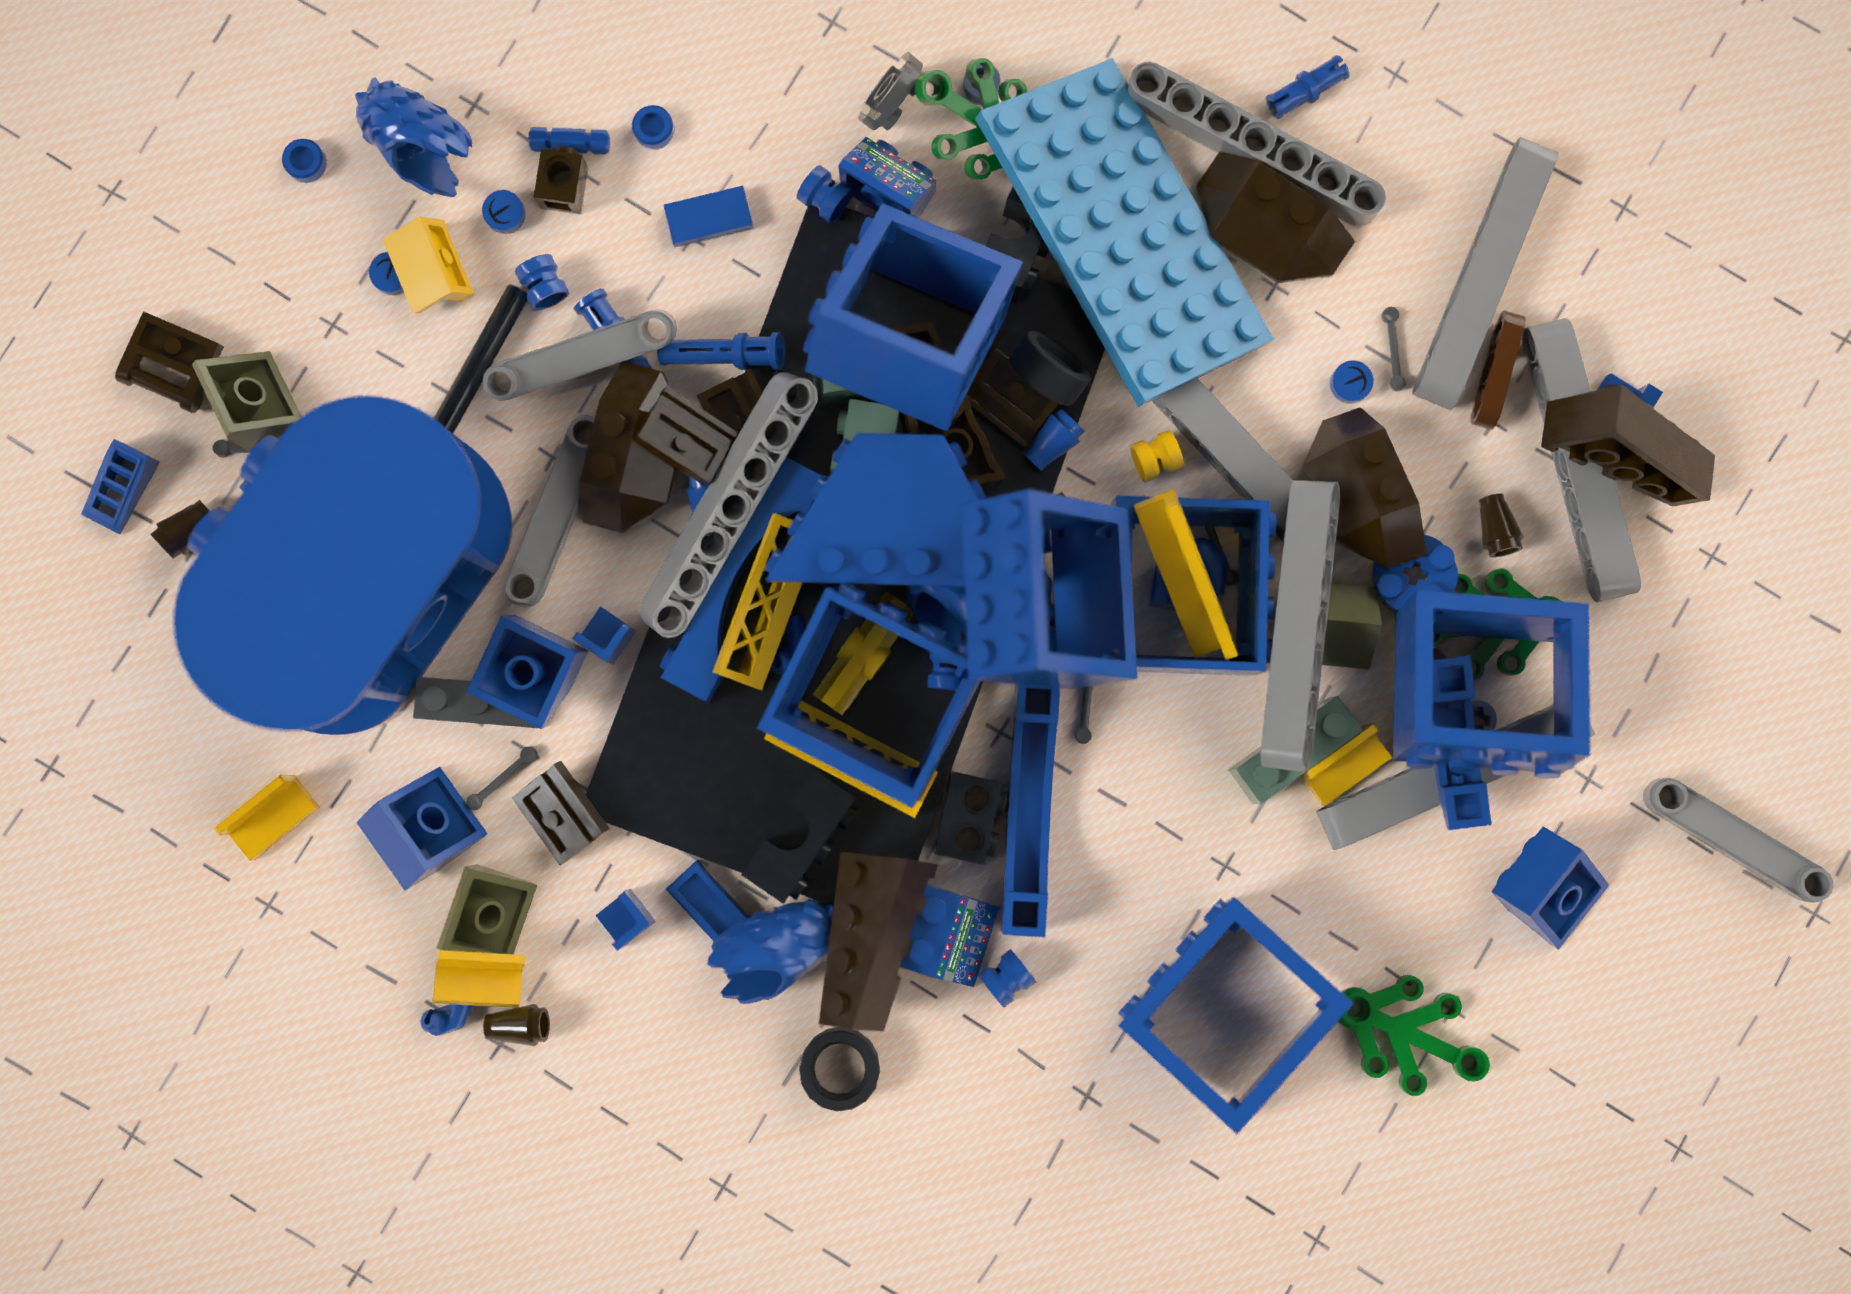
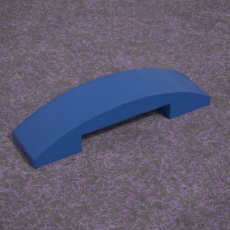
M1471 655L1433 660L1432 723H1435V727L1476 730L1472 698H1476ZM1434 764L1437 788L1447 830L1492 825L1487 783L1482 781L1480 767H1476V770L1472 772H1454L1449 770V765Z

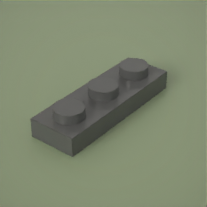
M417 677L414 719L537 728L466 693L471 681Z

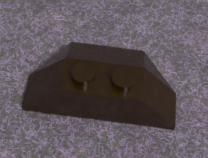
M1219 151L1196 186L1203 215L1208 224L1210 237L1277 283L1302 281L1318 277H1332L1355 243L1353 237L1330 207L1260 161Z
M622 361L600 397L580 478L583 523L625 533L634 525L668 504L677 468L633 440L650 409L659 398L660 392L663 388L669 386L663 371Z
M1361 407L1322 420L1302 469L1308 481L1338 482L1340 507L1336 543L1362 557L1377 562V565L1386 570L1426 556L1427 550L1419 501L1386 429Z

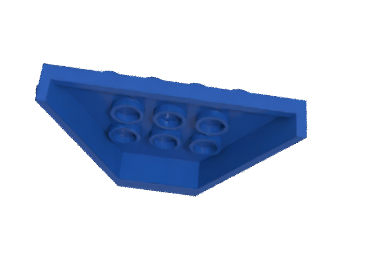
M856 433L852 441L845 438L840 444L832 459L838 463L829 478L822 475L810 494V497L815 500L807 514L801 511L797 514L787 531V534L792 536L784 551L777 548L764 568L765 571L769 572L765 580L769 583L801 582L965 587L961 504L987 498L976 479L970 483L968 482L961 469L968 464L956 441L948 445L944 435Z

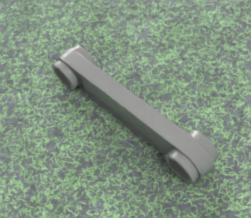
M660 309L651 310L498 362L489 367L484 373L483 388L487 395L495 400H510L663 348L672 342L677 332L676 321L667 311ZM651 318L659 319L665 324L667 332L664 339L659 340L650 335L648 322ZM497 371L504 372L509 376L511 380L509 391H504L497 386L495 382Z
M579 416L569 425L506 579L505 592L509 600L518 606L531 607L539 603L543 598L581 505L580 478L588 449V444L578 442V433L585 426H593L594 416ZM523 578H531L534 582L533 593L527 598L519 599L516 594V585Z
M1657 778L1646 786L1643 793V801L1646 807L1654 814L1792 897L1803 902L1815 903L1828 898L1832 893L1834 887L1833 879L1824 868L1681 782L1672 778ZM1664 786L1670 790L1672 797L1667 807H1664L1659 800L1660 790ZM1809 874L1815 880L1814 889L1810 893L1805 889V880Z

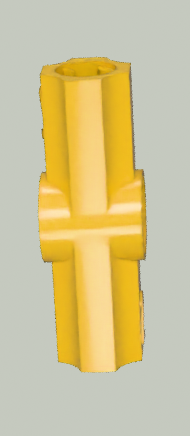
M887 592L877 602V604H884L885 601L891 602L909 612L906 619L911 620L913 617L912 610L906 604ZM866 619L863 625L856 627L836 656L838 660L813 695L843 716L857 698L867 680L871 681L892 652L890 648L899 635Z

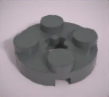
M906 52L900 57L906 62L900 69L892 65L886 71L865 101L871 109L868 115L860 112L859 120L873 131L879 127H883L887 131L891 129L902 114L899 106L907 95L910 94L912 97L916 95L915 83L917 78L923 73L921 71L923 63L910 52Z

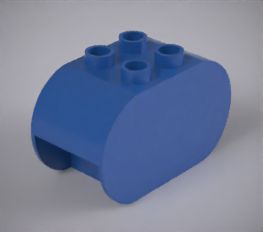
M355 396L334 400L308 412L287 430L281 440L272 435L260 440L249 452L240 470V477L249 483L247 488L229 512L222 507H217L205 515L194 529L188 542L189 550L198 556L184 574L175 601L174 634L179 656L190 679L210 702L230 716L257 727L281 731L305 730L318 734L347 735L369 730L389 719L405 702L416 686L417 677L424 675L497 572L510 547L513 528L510 502L500 479L483 457L430 415L412 405L386 397Z

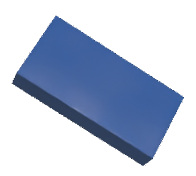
M743 185L663 204L674 247L754 228Z
M698 860L666 888L668 893L713 941L729 927L750 918L744 909Z

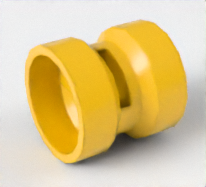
M1170 430L1157 434L1155 440L1149 442L1141 440L1130 445L1133 462L1144 483L1157 479L1159 473L1167 470L1172 473L1184 468L1180 447Z

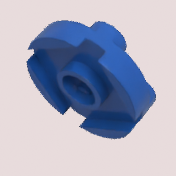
M1424 534L1427 550L1426 556L1388 570L1374 562L1372 584L1378 596L1383 600L1382 603L1390 611L1397 613L1416 590L1453 593L1458 580V568L1455 563L1454 553L1448 546L1443 545L1436 538ZM1413 566H1418L1421 568V572L1426 574V580L1419 579L1417 585H1411L1408 583L1409 577L1403 574L1404 569L1408 570Z

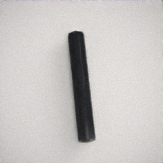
M509 284L506 287L433 418L452 433L455 432L483 381L484 373L491 367L528 300L527 293L515 285Z

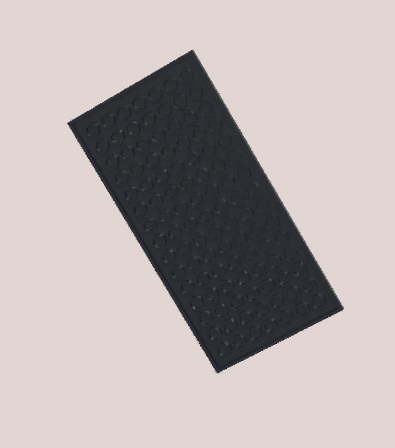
M814 206L807 207L758 336L770 337L773 332L782 333L786 353L784 366L781 370H773L771 366L749 367L762 392H764L769 381L775 375L783 372L805 378L814 384L813 375L805 372L808 353L803 352L806 338L810 330L814 328V324L809 323V317L817 299L825 300L827 297L826 289L835 270L842 272L844 268L842 267L843 259L850 244L858 245L860 242L858 240L859 233L866 217L869 215L846 207L838 219L833 223H828L819 216V208ZM875 271L872 272L850 310V313L888 329L932 321L946 353L953 356L976 315L973 312ZM1037 277L1030 293L1022 290L1017 303L1010 302L1006 318L982 365L995 348H999L1006 355L1010 356L1026 333L1030 331L1040 332L1057 341L1086 366L1092 378L1072 405L1059 404L1052 413L1054 416L1062 409L1078 424L1105 348L1072 289ZM796 384L788 390V404L793 402L797 396ZM866 400L867 402L879 403L874 400ZM849 403L817 407L816 404L786 457L829 478L833 451H837L844 438V435L837 434L840 409L848 410ZM971 407L981 431L984 432L988 440L989 449L996 464L1000 466L1005 480L999 487L983 490L986 498L1028 489L1052 494L1067 452L1048 464L1041 471L1024 455L1039 431L1024 448ZM900 413L896 434H904ZM755 462L744 467L745 476L753 472ZM733 495L725 499L724 513L733 507ZM785 527L778 530L774 541L776 547L784 551L790 537L787 534L788 529ZM704 536L702 538L701 549L707 548L712 543L713 536ZM758 551L747 564L731 595L724 618L721 648ZM770 552V554H769V557H768V559H767V562H768V560L770 559V557L772 556L771 552ZM691 569L684 571L680 576V586L685 585L691 579ZM763 571L759 581L765 596L768 595L772 583L765 581L769 575L767 571ZM802 583L790 617L802 615L806 629L825 589L841 584ZM856 584L869 591L871 594L868 599L875 603L887 592L910 608L905 586ZM756 591L752 599V602L759 599L756 594ZM761 605L749 610L744 620L750 635L753 634L761 614ZM667 606L659 612L658 622L668 618L671 606ZM851 613L848 620L841 619L801 701L921 762L956 692L927 688L928 675L933 671V662L929 659L930 650L899 635L890 648L892 652L874 678L871 681L867 680L859 695L843 716L813 695L838 660L836 656L856 627H861L867 619ZM913 616L910 621L918 624V622L914 619ZM651 627L648 628L586 792V796L606 823L743 873L766 839H770L785 849H796L805 843L809 835V823L804 814L791 806L790 803L813 769H816L857 797L852 805L859 810L845 830L839 826L836 827L828 839L835 845L823 863L819 865L813 861L804 875L811 880L801 895L824 904L830 902L834 905L840 852L919 860L984 681H980L935 770L938 774L914 818L764 739L767 733L757 728L783 675L776 674L770 667L762 690L724 677L711 702L708 703L661 678L665 670L660 668V664L665 653L671 645L677 648L685 633L667 638L658 634ZM785 630L776 654L787 641ZM741 631L737 641L744 639ZM967 634L961 635V641H967ZM747 645L732 652L728 669L739 672L748 648ZM940 664V667L957 668L955 665ZM803 711L801 715L811 720L809 714ZM815 717L817 724L823 727L831 726ZM838 729L832 730L838 735L848 739L846 733ZM852 737L854 743L862 747L867 746V744ZM875 748L870 749L871 752L885 758L882 752ZM889 756L891 762L899 766L905 765Z

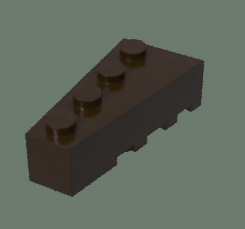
M932 321L890 328L895 332L946 353ZM967 395L948 431L900 412L904 434L944 435L948 445L956 441L968 463L961 469L969 483L976 479L982 490L999 487L1005 480L1000 466H997L989 449L988 440L973 415L972 406Z
M1607 385L1601 390L1547 401L1541 442L1542 448L1550 452L1558 451V448H1562L1570 452V461L1581 466L1586 465L1588 461L1603 467V476L1612 480L1633 481L1632 489L1672 507L1710 500L1715 454L1677 427L1675 423L1669 421L1653 409L1651 405L1645 403L1629 391L1627 387L1623 385Z
M840 852L819 1024L850 1030H885L901 981L897 974L902 959L905 956H909L914 941L909 937L916 916L923 914L927 898H924L923 894L928 879H934L939 864L903 858Z

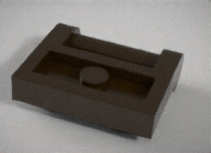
M143 311L117 367L115 380L127 386L133 384L179 403L180 408L185 411L196 413L202 405L204 389L192 364L195 360L220 357L224 346ZM143 357L189 376L186 387L184 388L140 369Z

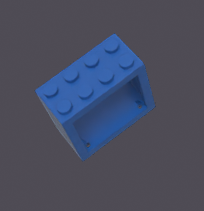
M882 203L874 218L866 217L859 233L858 240L860 242L858 245L851 243L848 247L842 263V267H844L842 272L837 270L833 272L827 285V297L825 300L818 298L813 306L809 323L814 324V328L810 330L803 347V352L808 353L805 372L948 431L1006 318L1023 262ZM873 271L976 314L954 356L850 313L851 308Z
M1030 489L961 504L969 680L1065 689L1136 680L1137 662L1128 509ZM1042 528L1051 529L1057 653H1048Z
M1116 495L1110 505L1128 509L1132 564V530L1135 529V524H1141L1134 504L1152 497ZM1178 498L1189 526L1233 527L1234 533H1239L1236 649L1238 656L1226 660L1225 658L1215 657L1195 658L1186 656L1136 655L1137 672L1253 676L1265 672L1266 664H1270L1273 643L1272 639H1267V622L1273 621L1275 608L1274 597L1268 596V580H1273L1275 576V555L1269 554V538L1275 537L1276 513L1270 512V501Z
M841 583V585L828 587L825 589L757 729L913 808L922 798L980 681L969 680L967 641L962 640L961 643L955 644L944 638L946 631L937 625L925 620L923 623L916 624L906 619L908 611L888 601H885L884 604H877L869 600L868 598L871 593L856 584ZM851 613L865 617L934 652L957 666L954 675L962 678L918 767L908 765L907 769H904L801 715L803 711L798 706L841 619L848 620Z
M1416 590L1395 614L1393 761H1404L1407 767L1413 769L1432 768L1433 764L1449 765V770L1454 772H1472L1476 770V767L1492 768V773L1496 775H1516L1519 773V770L1534 771V776L1537 778L1554 779L1560 778L1561 774L1567 770L1574 769L1575 765L1591 756L1588 603ZM1433 633L1553 642L1554 736L1435 727V723H1432Z
M1233 897L1228 903L1220 899L1210 909L1203 919L1209 925L1199 936L1192 930L1175 949L1180 957L1171 967L1164 962L1147 980L1152 988L1142 999L1135 994L1118 1013L1124 1018L1118 1026L1238 1135L1354 1003ZM1243 928L1321 999L1315 1004L1319 1010L1238 1100L1233 1096L1227 1102L1150 1032L1155 1023L1149 1017L1228 929L1236 934Z

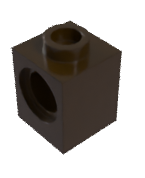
M555 146L554 150L541 149L533 196L541 209L581 214L588 165L583 155L578 154L579 152L576 149L566 146ZM569 171L572 173L570 180L566 184L555 185L552 183L554 176L558 172Z

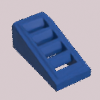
M113 439L104 456L81 515L117 534H121L160 461L119 440ZM125 459L136 464L133 472L122 466ZM117 473L129 479L127 487L114 481ZM109 488L123 495L121 502L106 495ZM101 503L117 510L114 518L98 510Z

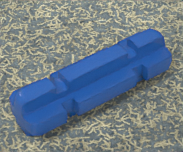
M532 127L529 130V147L534 152H541V149L548 150L549 148L554 150L555 146H566L574 148L582 154H586L587 150H591L592 154L609 153L610 135L606 130L591 129V133H587L586 129L552 128V131H547V127Z

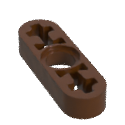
M1503 310L1496 322L1471 413L1470 422L1472 425L1493 430L1498 423L1525 326V316Z

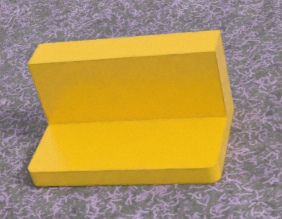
M419 216L384 238V245L413 313H422L442 300L463 302L475 295L444 220Z
M1375 723L1361 726L1362 732L1301 775L1322 806L1329 804L1392 759L1375 734L1379 731Z
M279 775L215 826L214 830L218 835H229L249 861L256 860L317 811L320 806L295 775Z
M440 950L435 962L432 1003L518 1008L520 1005L522 970L525 966L526 956Z

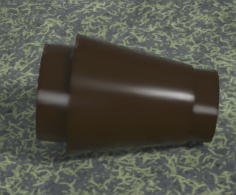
M1497 493L1481 498L1479 504L1481 507L1483 549H1488L1491 558L1507 556L1522 550L1521 540L1524 538V535L1507 501H1505L1504 494Z
M198 500L195 504H191L156 524L158 528L150 535L172 559H175L181 553L185 556L189 551L188 542L191 534L210 510Z
M536 1004L500 1011L494 1014H486L483 1022V1032L486 1039L528 1046H536L538 1042H545L550 1031V1018L547 1009L538 1008Z

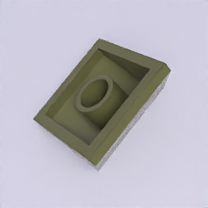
M270 351L195 360L192 364L226 437L247 452H250L266 436L272 435L275 438L281 436L291 422L295 423L302 417Z
M1331 583L1322 665L1370 669L1382 627L1375 587Z
M478 864L465 866L437 949L514 954L537 885Z

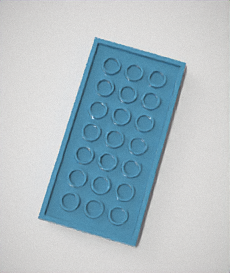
M1113 58L983 109L978 113L975 118L976 122L1138 407L1250 354L1274 340L1220 243L1210 237L1205 217L1143 109L1131 98L1128 92V83Z

